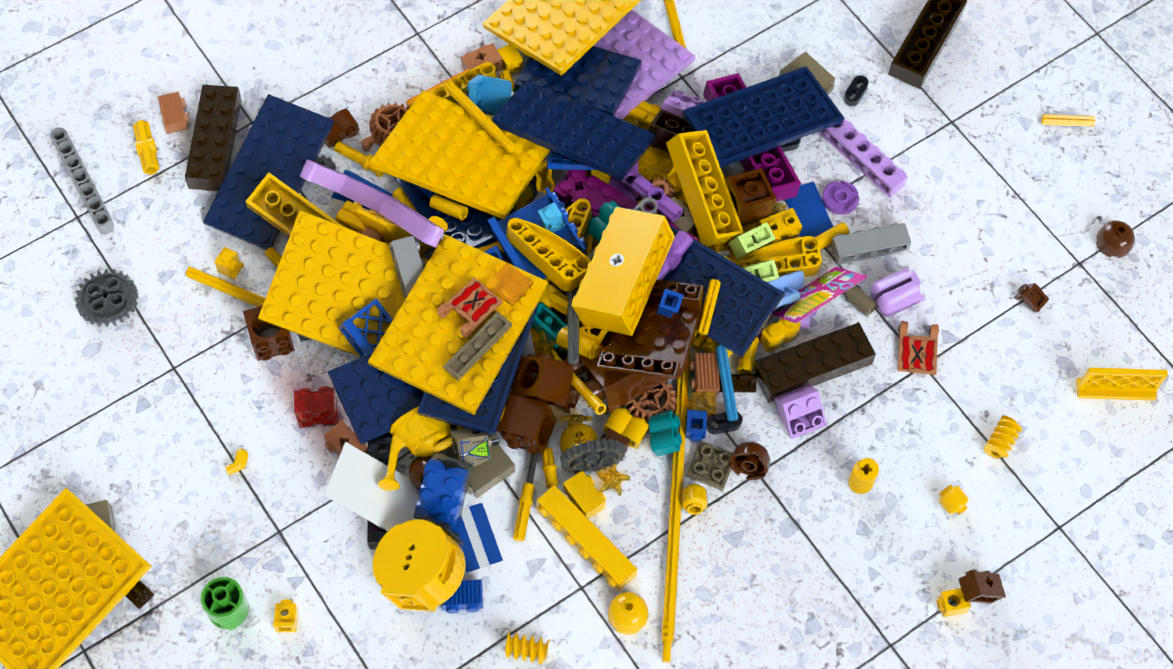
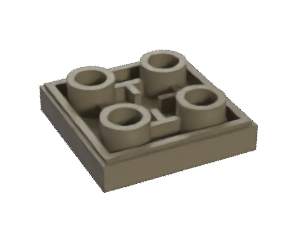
M700 441L686 477L723 491L732 470L729 464L732 452Z

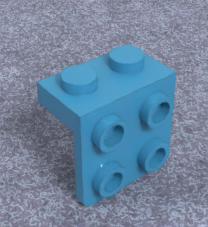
M477 75L469 81L467 91L469 92V99L482 111L496 114L511 98L512 84L509 80Z

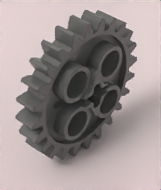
M105 269L104 273L101 274L97 270L96 276L92 273L90 274V280L84 278L85 285L79 284L81 290H76L78 297L74 298L77 303L75 306L79 310L80 316H83L85 321L89 320L91 325L96 322L98 327H101L102 323L108 327L109 323L112 322L116 326L117 320L122 323L124 322L122 317L130 318L128 312H134L133 306L138 305L136 301L139 298L137 294L138 289L134 286L133 279L130 280L128 274L124 276L122 271L117 274L115 269L111 273Z
M595 439L594 441H586L585 443H579V446H572V449H566V452H562V456H560L561 466L564 468V471L568 470V473L574 471V474L582 470L584 473L599 472L602 469L607 470L606 467H614L613 464H619V461H623L625 449L622 442L618 443V440L612 441V439L605 441V439L597 441Z

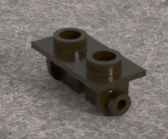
M719 374V384H720V390H719V392H723V391H722V385H721L720 374ZM731 374L734 393H756L757 376L755 374Z
M139 580L125 597L140 610L155 594Z

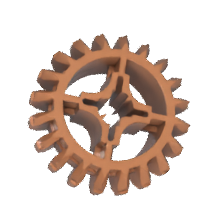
M388 102L387 106L381 104L380 109L376 108L369 120V130L372 133L373 139H377L378 143H384L410 107L404 108L403 103L399 106L396 102L394 105H390Z
M668 381L661 383L653 388L655 390L651 389L642 394L639 402L636 403L635 399L626 403L625 408L628 409L630 415L634 414L633 417L644 418L648 422L647 424H649L651 415L675 410L677 399L675 398L676 392L672 391V384L667 385ZM664 396L666 403L660 408L659 401Z

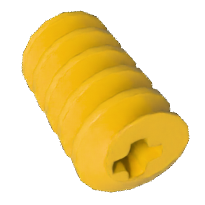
M1002 415L997 426L994 428V432L990 435L987 445L984 446V452L995 459L1007 458L1009 456L1008 452L1012 450L1011 445L1016 443L1014 439H1018V433L1022 432V427L1013 418Z
M867 457L854 464L848 480L852 491L858 494H865L873 488L879 473V466L876 461Z
M509 631L505 645L506 658H510L513 653L515 660L521 655L522 661H526L528 656H530L531 663H534L536 658H538V663L542 665L547 658L550 639L547 640L546 644H543V639L540 637L536 643L534 636L527 641L526 634L519 639L518 633H515L513 638H511Z

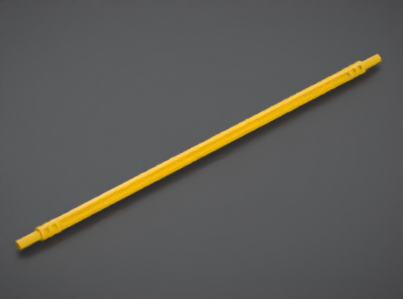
M689 352V355H688V358H687V359H688V366H689V363H690V352ZM689 368L683 371L681 377L677 378L675 414L680 419L678 433L681 435L682 444H680V451L673 452L661 639L663 642L662 662L664 663L671 662V645L674 642Z

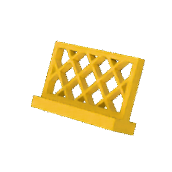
M1089 367L1084 376L1076 380L1077 397L1082 399L1155 401L1157 398L1156 391L1168 376V370Z

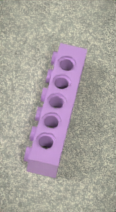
M844 119L843 123L818 132L889 198L905 186L908 178L905 171L899 169L876 145L867 140V137L855 129L851 122Z

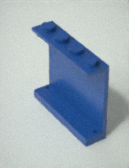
M548 187L545 188L547 195L510 214L505 220L501 219L497 222L495 217L487 220L491 231L511 264L541 279H545L547 276L508 241L506 232L510 219L519 218L543 227L539 219L538 210L555 202L562 214L565 227L554 232V234L563 238L587 256L586 242L583 238L579 239L576 234L578 230L573 222L569 223L567 211L564 207L560 208L556 193H551Z

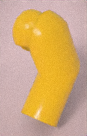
M238 449L234 463L225 466L228 475L234 474L246 467L249 455L245 449Z

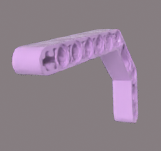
M309 159L306 160L300 174L301 178L337 192L380 213L420 241L437 248L444 232L443 228L381 191Z

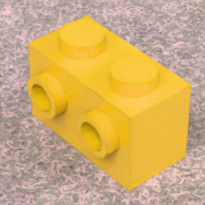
M793 208L759 220L758 226L767 222L776 238L767 245L788 238H796L803 227Z

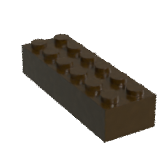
M927 0L891 62L888 75L921 89L962 17L967 0Z
M202 84L185 173L188 189L219 191L230 168L242 101L239 87Z
M858 322L755 360L752 372L757 376V382L767 402L770 403L775 401L774 397L804 385L810 384L815 386L872 365L876 353Z

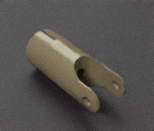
M856 286L842 293L852 305L866 316H869L878 305L876 301Z

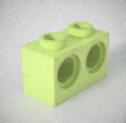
M766 222L738 236L728 244L736 259H739L767 245L776 238Z
M767 260L743 267L766 282L779 278L774 260Z

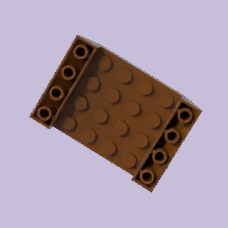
M656 280L633 335L614 332L608 350H602L597 368L670 379L681 377L701 316L703 285ZM665 289L684 295L678 314L673 313L672 318L657 314Z

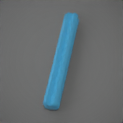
M719 345L716 346L715 350L727 420L736 421L738 413L727 349Z

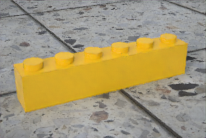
M555 485L537 499L538 513L543 518L547 517L551 521V526L557 532L560 530L565 535L564 539L571 546L574 545L578 549L579 555L584 560L588 559L592 563V568L598 574L602 573L606 577L605 580L610 587L620 591L637 576L638 569Z

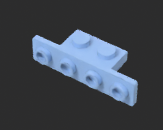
M799 270L767 282L785 294L776 309L779 306L789 305L794 301L800 300V292L797 290L803 288V271Z

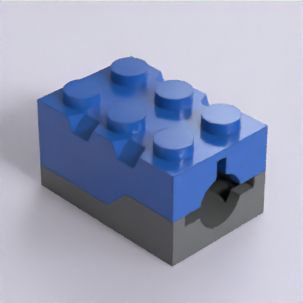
M435 453L425 466L424 479L420 487L419 500L416 504L413 518L418 519L415 514L423 517L426 514L435 519L437 523L440 521L447 523L451 526L450 530H452L461 518L474 465Z

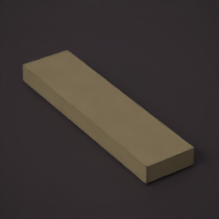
M496 312L443 366V370L459 381L512 327V323L499 312Z

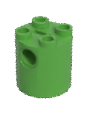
M228 577L213 579L204 587L201 593L203 609L216 627L234 630L246 620L250 606L241 586L234 579Z

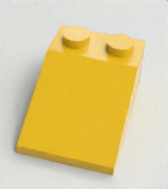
M357 208L356 212L364 227L368 226L381 234L385 243L389 244L391 241L413 236L383 215Z

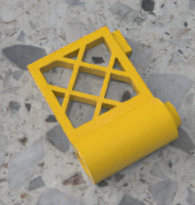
M568 325L559 331L556 340L557 345L568 349ZM593 327L579 328V355L594 359L600 354V343L608 331L601 330L599 335L596 336L591 334L590 329H593Z

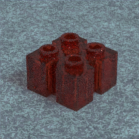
M323 386L318 391H311L309 388L294 391V413L298 420L299 428L315 427V425L321 424L323 426H333L339 423L338 402L334 388Z

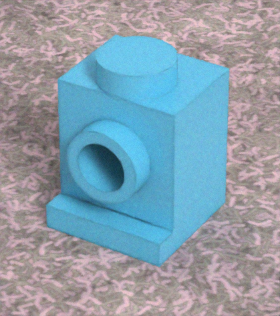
M555 202L538 210L540 222L545 229L554 233L565 227L562 214Z

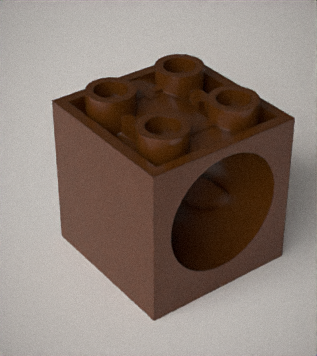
M762 168L727 178L726 184L741 226L770 216L777 198Z
M262 306L243 311L257 361H266L272 357L288 355L295 351L290 331L258 319ZM266 329H280L272 337H260V334Z
M528 354V357L521 356L511 395L515 394L546 402L549 405L566 406L574 368L568 366L566 361H554L553 357L541 354L540 357L535 354Z
M512 394L497 429L509 448L514 450L520 448L533 455L536 453L543 455L557 419L548 403Z

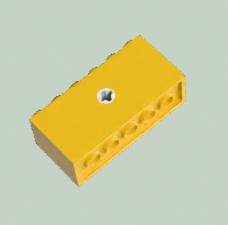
M615 207L613 214L609 217L606 230L602 233V239L595 248L593 259L587 266L584 279L580 281L579 290L573 297L571 306L584 326L632 336L675 236L665 216Z

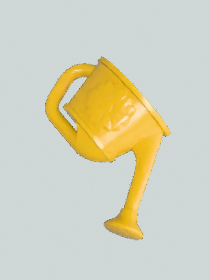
M419 407L407 412L395 421L390 427L389 432L392 435L387 474L384 479L378 482V487L386 491H396L400 488V484L395 480L394 473L398 454L403 447L406 446L414 456L429 457L451 446L450 423L418 415Z

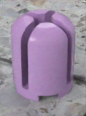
M909 266L875 281L871 286V298L878 304L876 309L882 315L889 317L925 301V294L921 295L919 287L921 282L914 270L909 271Z

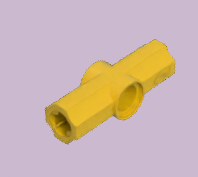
M140 120L133 125L136 137L135 146L144 174L152 175L159 170L156 156L157 148L154 138H152L149 122Z
M548 284L540 303L545 304L549 309L553 308L568 316V297L554 286Z

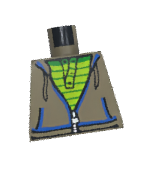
M467 428L450 431L454 459L474 465L473 467L488 461L491 458L490 447L499 445L497 434L492 436Z

